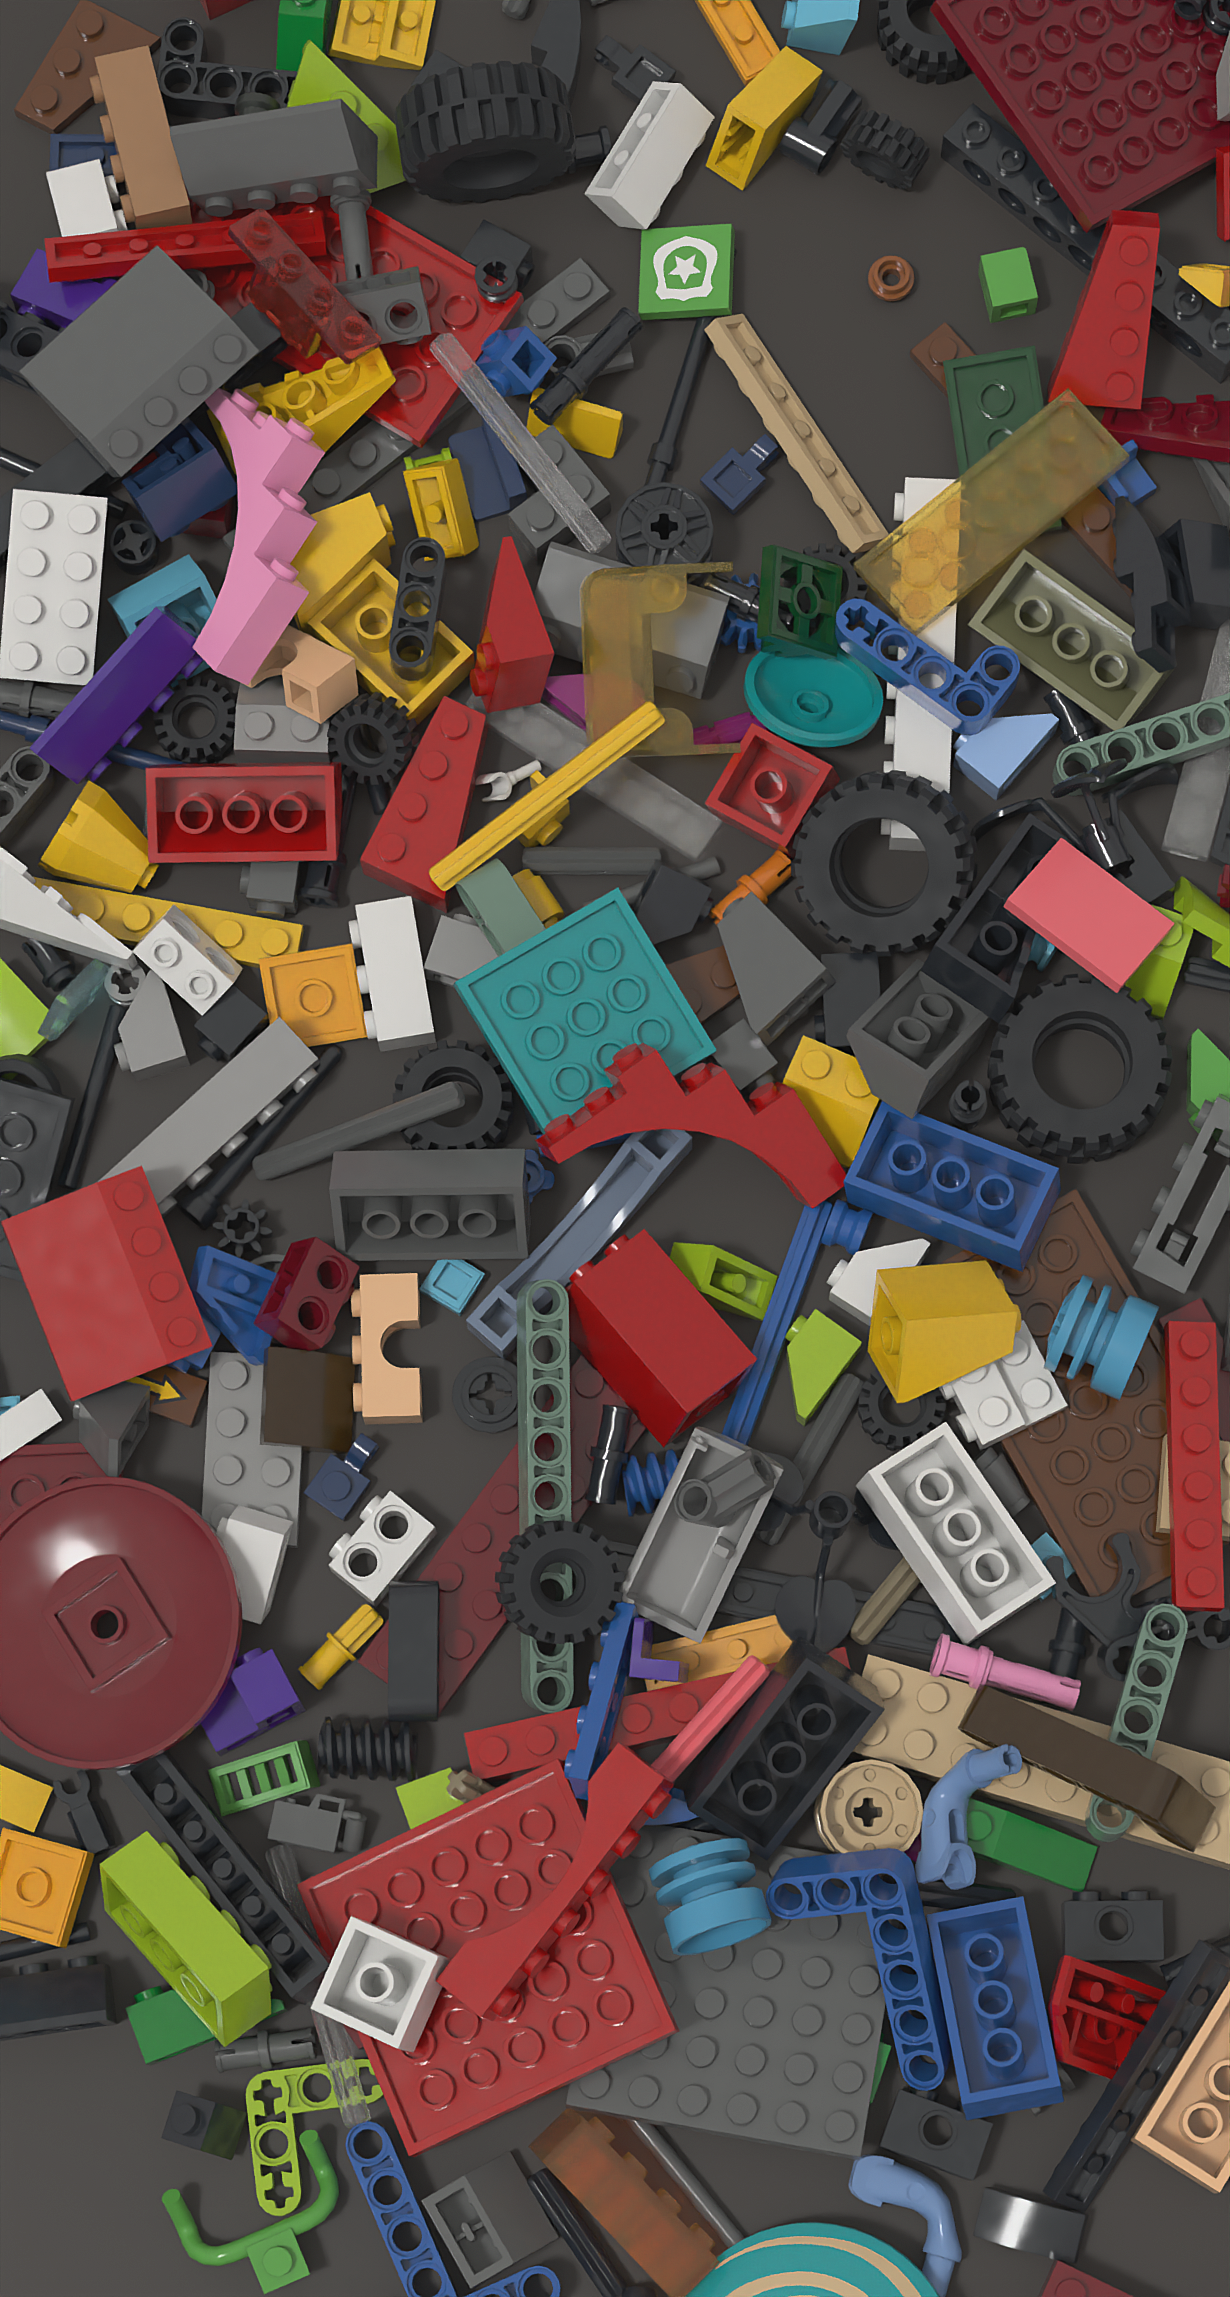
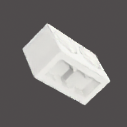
M174 904L141 938L132 951L202 1016L231 987L243 969Z
M391 1491L383 1499L378 1495L375 1496L359 1517L364 1521L353 1536L345 1533L329 1552V1556L333 1558L332 1562L328 1565L331 1572L374 1607H377L388 1594L390 1581H398L437 1534L435 1526ZM392 1516L404 1518L408 1522L406 1533L398 1539L386 1538L381 1533L382 1525L386 1519ZM362 1553H369L377 1559L375 1571L366 1577H360L351 1572L353 1559Z

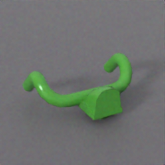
M315 2130L304 2131L299 2137V2142L319 2184L320 2192L316 2201L300 2213L221 2246H210L204 2243L179 2190L170 2189L163 2194L162 2202L175 2225L182 2246L191 2259L203 2265L223 2266L249 2257L264 2294L310 2275L296 2236L322 2223L334 2210L339 2197L337 2175Z

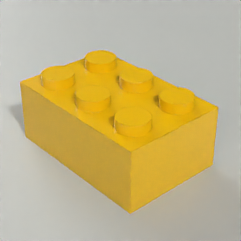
M373 558L307 622L309 632L315 639L355 658L357 683L370 695H373L375 692L383 693L382 702L389 696L396 698L397 701L394 707L399 710L405 705L409 710L404 716L406 721L415 718L418 725L440 704L443 696L447 697L470 674V670L474 669V652L440 621L433 666L426 677L418 681H407L395 674L391 665L389 640L399 581ZM414 602L406 609V612L414 617H421L429 611L421 602ZM409 646L400 652L399 657L404 661L414 662L420 659L423 651L418 647Z

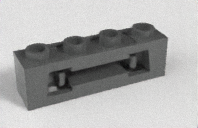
M1220 1093L1214 1103L1205 1099L1193 1124L1200 1128L1201 1131L1193 1146L1184 1142L1172 1166L1173 1169L1180 1172L1173 1188L1170 1189L1164 1185L1162 1186L1151 1209L1152 1212L1159 1216L1151 1232L1144 1228L1141 1229L1129 1253L1138 1257L1133 1269L1185 1294L1230 1203V1161L1192 1234L1198 1237L1187 1262L1180 1259V1256L1190 1235L1174 1229L1165 1248L1158 1243L1168 1223L1174 1225L1210 1153L1205 1148L1215 1128L1222 1129L1223 1132L1213 1151L1228 1158L1230 1157V1098Z

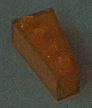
M564 2110L528 2147L669 2297H685L719 2263L718 2259L710 2252L716 2243L696 2222L689 2229L676 2216L683 2208L663 2187L656 2193L652 2191L643 2181L649 2172L629 2151L622 2158L609 2145L615 2136L596 2116L587 2122L576 2110Z

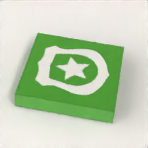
M732 224L642 229L638 310L641 320L732 315L735 230Z

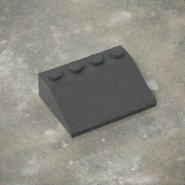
M157 245L18 372L112 477H122L259 350L234 321Z

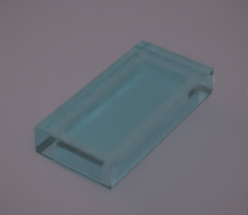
M95 958L55 998L37 1033L49 1041L56 1040L93 1002L109 972V967Z

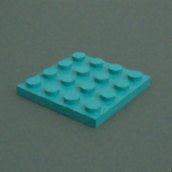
M619 888L614 889L462 977L453 985L543 1134H545L544 1128L552 1120L564 1114L570 1116L585 1106L583 1101L589 1094L601 1087L610 1088L613 1086L604 1069L614 1063L612 1058L618 1051L630 1044L636 1043L639 1045L644 1043L656 1049L673 1077L710 1057L717 1051Z

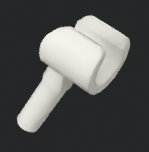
M535 760L506 774L496 772L480 775L476 779L475 784L479 785L489 782L492 784V793L489 797L483 798V802L504 800L510 796L513 785L529 777L536 770L541 771L542 768L540 763Z

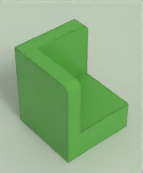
M1020 247L981 255L978 273L990 323L1035 314L1038 295L1026 248Z

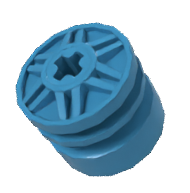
M1082 1275L1080 1282L1065 1297L1047 1339V1356L1043 1368L1055 1372L1062 1354L1070 1355L1074 1358L1066 1378L1073 1380L1085 1362L1094 1366L1090 1388L1120 1400L1159 1306L1129 1295L1118 1312L1108 1309L1112 1286L1105 1284L1096 1304L1086 1300L1094 1279Z
M728 1838L695 1844L665 1857L649 1869L652 1886L661 1888L656 1892L658 1905L665 1907L680 1906L664 1918V1925L673 1954L680 1956L696 1955L718 1950L749 1939L771 1925V1917L762 1889L756 1887L739 1888L756 1876L754 1864L746 1861L750 1857L746 1840Z

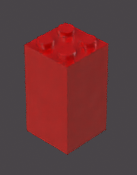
M643 1229L631 1239L626 1234L622 1235L604 1251V1254L607 1256L596 1265L591 1260L584 1263L569 1277L571 1284L565 1288L569 1300V1338L627 1406L634 1410L633 1413L664 1448L733 1395L757 1361V1358L649 1233Z

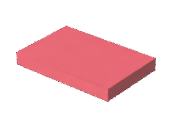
M1062 837L1008 897L1003 906L1116 993L1121 990L1169 934L1175 924Z

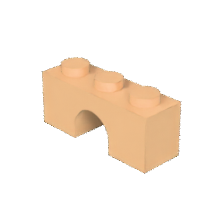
M287 625L250 683L246 685L253 688L268 677L282 675L286 706L320 724L359 695L355 658L290 625Z
M417 1273L360 1275V1288H355L351 1295L352 1317H361V1335L352 1336L353 1364H362V1383H353L354 1412H362L365 1425L423 1423L422 1375L420 1368L395 1367L383 1356L385 1342L394 1332L402 1329H421L420 1281Z

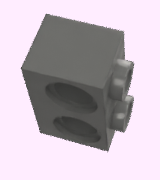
M418 266L327 285L328 302L340 353L347 351L352 353L377 344L381 345L395 341L400 345L412 344L423 339L424 335L431 334L430 317ZM400 302H407L415 307L412 313L405 316L396 315L391 311L392 307ZM353 312H363L370 317L362 325H353L346 321V317Z

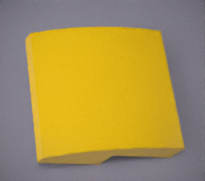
M338 0L328 55L370 65L421 70L424 64L436 0Z

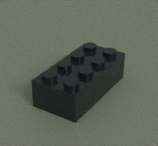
M798 1636L772 1669L766 1680L758 1687L682 1785L688 1810L729 1837L746 1840L751 1851L768 1860L884 1712L885 1708L877 1687L801 1636Z

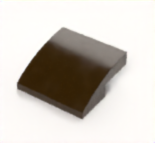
M267 1347L264 1349L260 1445L302 1448V1451L348 1454L352 1444L353 1383L355 1377L353 1358L289 1348Z

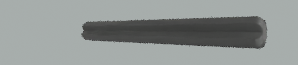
M448 1082L256 1156L252 1161L255 1175L260 1181H269L332 1157L334 1151H348L463 1107L466 1102L463 1089L458 1082Z

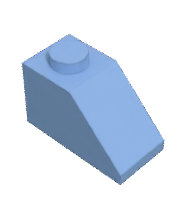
M1052 713L992 718L979 733L960 735L953 746L957 750L953 766L997 801L1055 734L1059 718Z

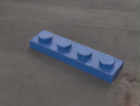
M616 1602L614 1608L615 1616L611 1622L605 1621L602 1626L600 1642L604 1649L600 1662L594 1661L589 1674V1690L592 1691L588 1706L582 1705L579 1710L576 1726L577 1734H580L576 1750H569L564 1768L565 1778L570 1780L575 1798L588 1800V1781L604 1762L608 1754L630 1672L634 1619L639 1618L635 1604Z

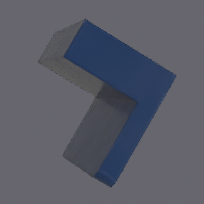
M499 408L481 413L482 426L451 435L448 438L453 458H457L460 463L470 509L475 522H482L510 513L527 500V492Z

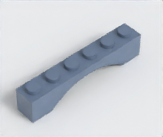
M657 1129L633 1132L598 1179L559 1225L528 1256V1259H525L491 1291L466 1319L468 1330L497 1356L506 1359L517 1347L516 1302L521 1288L528 1282L542 1279L555 1280L564 1289L571 1284L569 1277L584 1263L590 1260L593 1261L689 1154L692 1150V1137L684 1130ZM539 1288L535 1291L532 1298L534 1309L541 1315H545L552 1308L553 1300L549 1291L544 1288Z

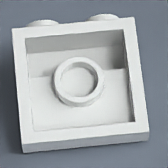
M1024 1320L1021 1321L1020 1331L1015 1333L1012 1353L939 1387L946 1400L954 1398L961 1412L960 1415L955 1417L957 1424L966 1441L969 1443L975 1440L980 1451L1066 1409L1068 1406L1051 1372L1043 1368L1045 1361Z

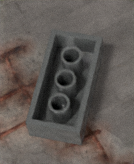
M525 1149L333 1152L329 1191L336 1251L351 1261L528 1259L531 1216Z

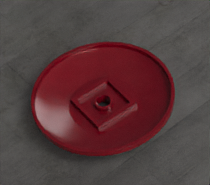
M91 1477L74 1480L46 1490L25 1502L0 1525V1731L16 1745L39 1758L70 1768L85 1770H108L141 1763L160 1755L188 1736L207 1717L218 1702L230 1679L240 1647L242 1634L241 1593L230 1556L220 1538L204 1518L183 1500L163 1489L128 1478ZM113 1612L118 1618V1629L112 1637L102 1639L97 1632L98 1620L105 1613Z

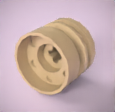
M871 1759L844 1765L838 1769L816 1797L813 1815L818 1835L828 1850L834 1854L893 1848L904 1852L909 1849L920 1832L923 1806L920 1792L907 1773L892 1763ZM863 1799H868L869 1807L877 1808L878 1816L869 1820L868 1827L863 1826L862 1818L854 1817L853 1813L854 1808L862 1806Z

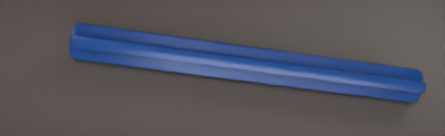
M824 1200L813 1209L806 1205L804 1206L751 1352L757 1358V1361L740 1383L724 1426L723 1435L748 1446L782 1353L786 1341L785 1336L791 1328L820 1248L826 1225L833 1210V1205L828 1201Z

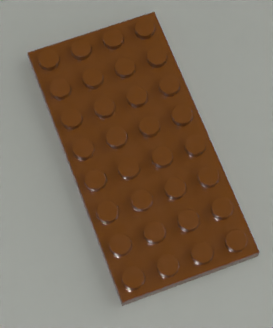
M1076 1189L1056 1200L1023 1272L968 1250H963L939 1263L948 1264L987 1260L996 1277L1002 1279L1005 1291L1012 1303L1018 1305L1021 1321L1024 1320L1045 1362L1047 1339L1065 1297L1080 1282L1082 1275L1094 1279L1086 1300L1096 1304L1105 1284L1112 1286L1108 1307L1112 1311L1118 1312L1129 1295L1138 1297ZM1154 1323L1150 1327L1120 1400L1090 1388L1094 1366L1085 1362L1073 1380L1066 1378L1074 1357L1063 1353L1055 1372H1050L1068 1405L1067 1408L999 1441L1056 1543L1062 1549L1073 1568L1074 1574L1087 1597L1100 1595L1108 1590L1116 1580L1118 1572L1117 1556L1108 1543L1109 1536L1116 1532L1125 1533L1129 1536L1132 1554L1141 1570L1137 1589L1131 1598L1171 1577L1170 1534L1156 1532L1163 1437L1167 1434L1165 1342ZM1222 1540L1223 1547L1229 1545L1230 1541Z

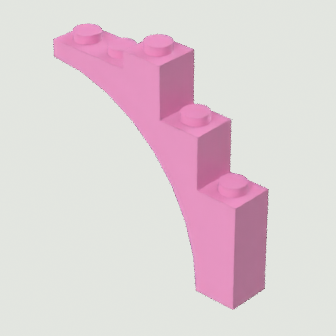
M218 388L205 402L220 421L231 446L237 474L238 515L234 547L225 581L212 613L192 648L215 672L248 685L309 594V591L296 579L299 572L290 563L317 524V521L304 509L307 502L298 493L325 452L311 439L315 433L299 420L290 418L288 423L272 415H267L261 411L257 412L256 408L259 403L245 392L235 389L231 394Z

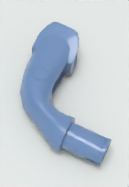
M1004 1744L986 1751L972 1749L965 1753L932 1787L924 1804L921 1823V1851L918 1853L915 1864V1874L919 1883L925 1884L942 1879L953 1890H958L974 1883L976 1861L972 1848L968 1846L967 1833L969 1798L977 1789L990 1785L992 1780L1016 1774L1020 1771L1022 1758L1016 1747Z
M861 2156L860 2161L855 2160L853 2163L848 2184L851 2193L863 2202L881 2208L883 2202L912 2209L927 2220L928 2233L922 2250L927 2254L922 2272L933 2284L940 2297H945L955 2261L961 2262L962 2250L949 2198L937 2182L911 2167L882 2156Z

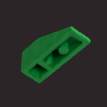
M969 1798L967 1808L968 1846L972 1848L975 1858L1074 1892H1083L1097 1850L1096 1846L1009 1811Z
M161 1986L150 1988L134 1995L136 2004L125 2008L147 2065L152 2066L217 2040L175 1990L164 1993ZM271 1999L272 2013L262 2021L287 2012L285 2002L281 1999Z

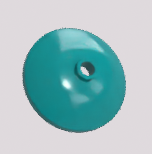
M838 647L837 657L827 660L809 654L796 657L774 656L775 651L766 653L760 651L749 663L743 685L746 702L754 716L765 727L788 741L819 748L842 746L863 738L875 727L879 720L883 706V692L877 677L871 669L841 647Z

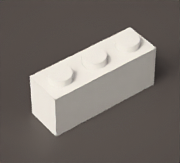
M653 81L586 190L585 195L619 227L647 230L650 223L659 215L660 206L671 188L682 177L683 169L694 150L704 141L706 131L714 116L681 83Z
M411 896L355 905L357 920L349 921L353 949L362 948L365 965L356 966L360 993H370L372 1010L364 1011L368 1040L377 1038L380 1052L436 1043Z

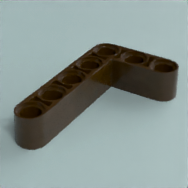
M979 1685L958 1726V1730L991 1748L1004 1744L1016 1747L1021 1754L1023 1763L1130 1811L1157 1835L1190 1852L1195 1851L1216 1810V1807L1182 1776L1169 1768L986 1685Z

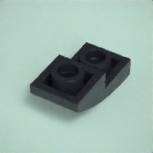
M985 2187L973 2236L1025 2252L1074 2264L1078 2260L1089 2215L1045 2200L1035 2201L995 2187Z

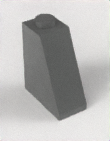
M751 891L745 898L741 897L734 900L725 909L722 916L723 919L717 923L750 1027L761 1041L768 1046L829 989L836 980L828 969Z

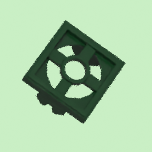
M775 544L763 547L757 638L761 639V652L775 651L774 656L796 657L804 654L825 660L837 657L838 641L835 635L836 613L841 602L842 566ZM780 577L797 578V584L793 585L790 589L780 586ZM812 581L816 584L817 589L812 585ZM800 588L808 593L811 600V608L808 614L802 612L797 603V594ZM779 602L788 605L790 612L794 616L793 633L788 631L779 618ZM817 614L821 615L818 628L813 635L809 636L810 619L816 617Z

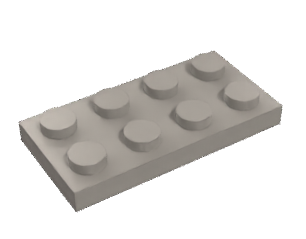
M211 1352L202 1517L215 1533L222 1517L229 1519L238 1505L294 1522L287 1548H298L302 1448L260 1445L263 1365L255 1366L250 1364L241 1353Z

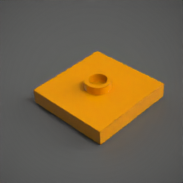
M352 943L259 958L270 1025L280 1017L307 1047L368 1037Z
M3 1828L0 1836V1930L66 1949L95 1854Z

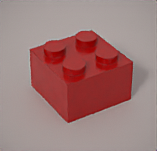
M751 723L707 798L705 805L714 817L794 859L796 850L792 847L796 834L803 827L802 820L808 811L819 802L821 797L837 786L840 778L832 765Z

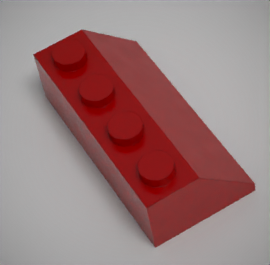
M341 762L154 764L146 768L149 863L338 860L342 819Z

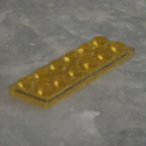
M1068 388L854 563V570L904 626L917 636L1127 464L1130 455Z

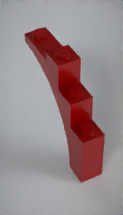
M636 1043L630 1044L613 1056L612 1060L614 1063L604 1069V1072L613 1084L612 1087H601L589 1094L583 1101L585 1106L570 1116L564 1114L552 1120L544 1128L545 1134L535 1140L544 1155L559 1164L593 1144L626 1133L657 1129L699 1131L730 1140L749 1150L778 1175L797 1201L812 1209L844 1187L843 1181L847 1175L793 1088L780 1082L775 1084L772 1082L766 1083L754 1090L749 1096L750 1101L746 1103L727 1071L711 1062L707 1065L701 1063L690 1068L682 1075L681 1080L683 1082L678 1084L658 1051L644 1043L639 1045Z

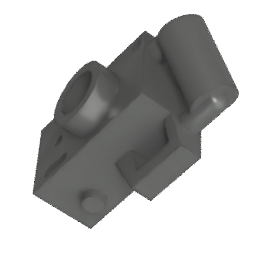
M316 1794L309 1807L298 1805L296 1800L287 1798L286 1802L275 1800L267 1839L273 1842L335 1855L337 1850L351 1853L359 1852L362 1849L367 1817L359 1812L345 1810L346 1799ZM321 1800L339 1804L338 1813L320 1809ZM344 1819L347 1821L344 1839L342 1841L339 1840Z

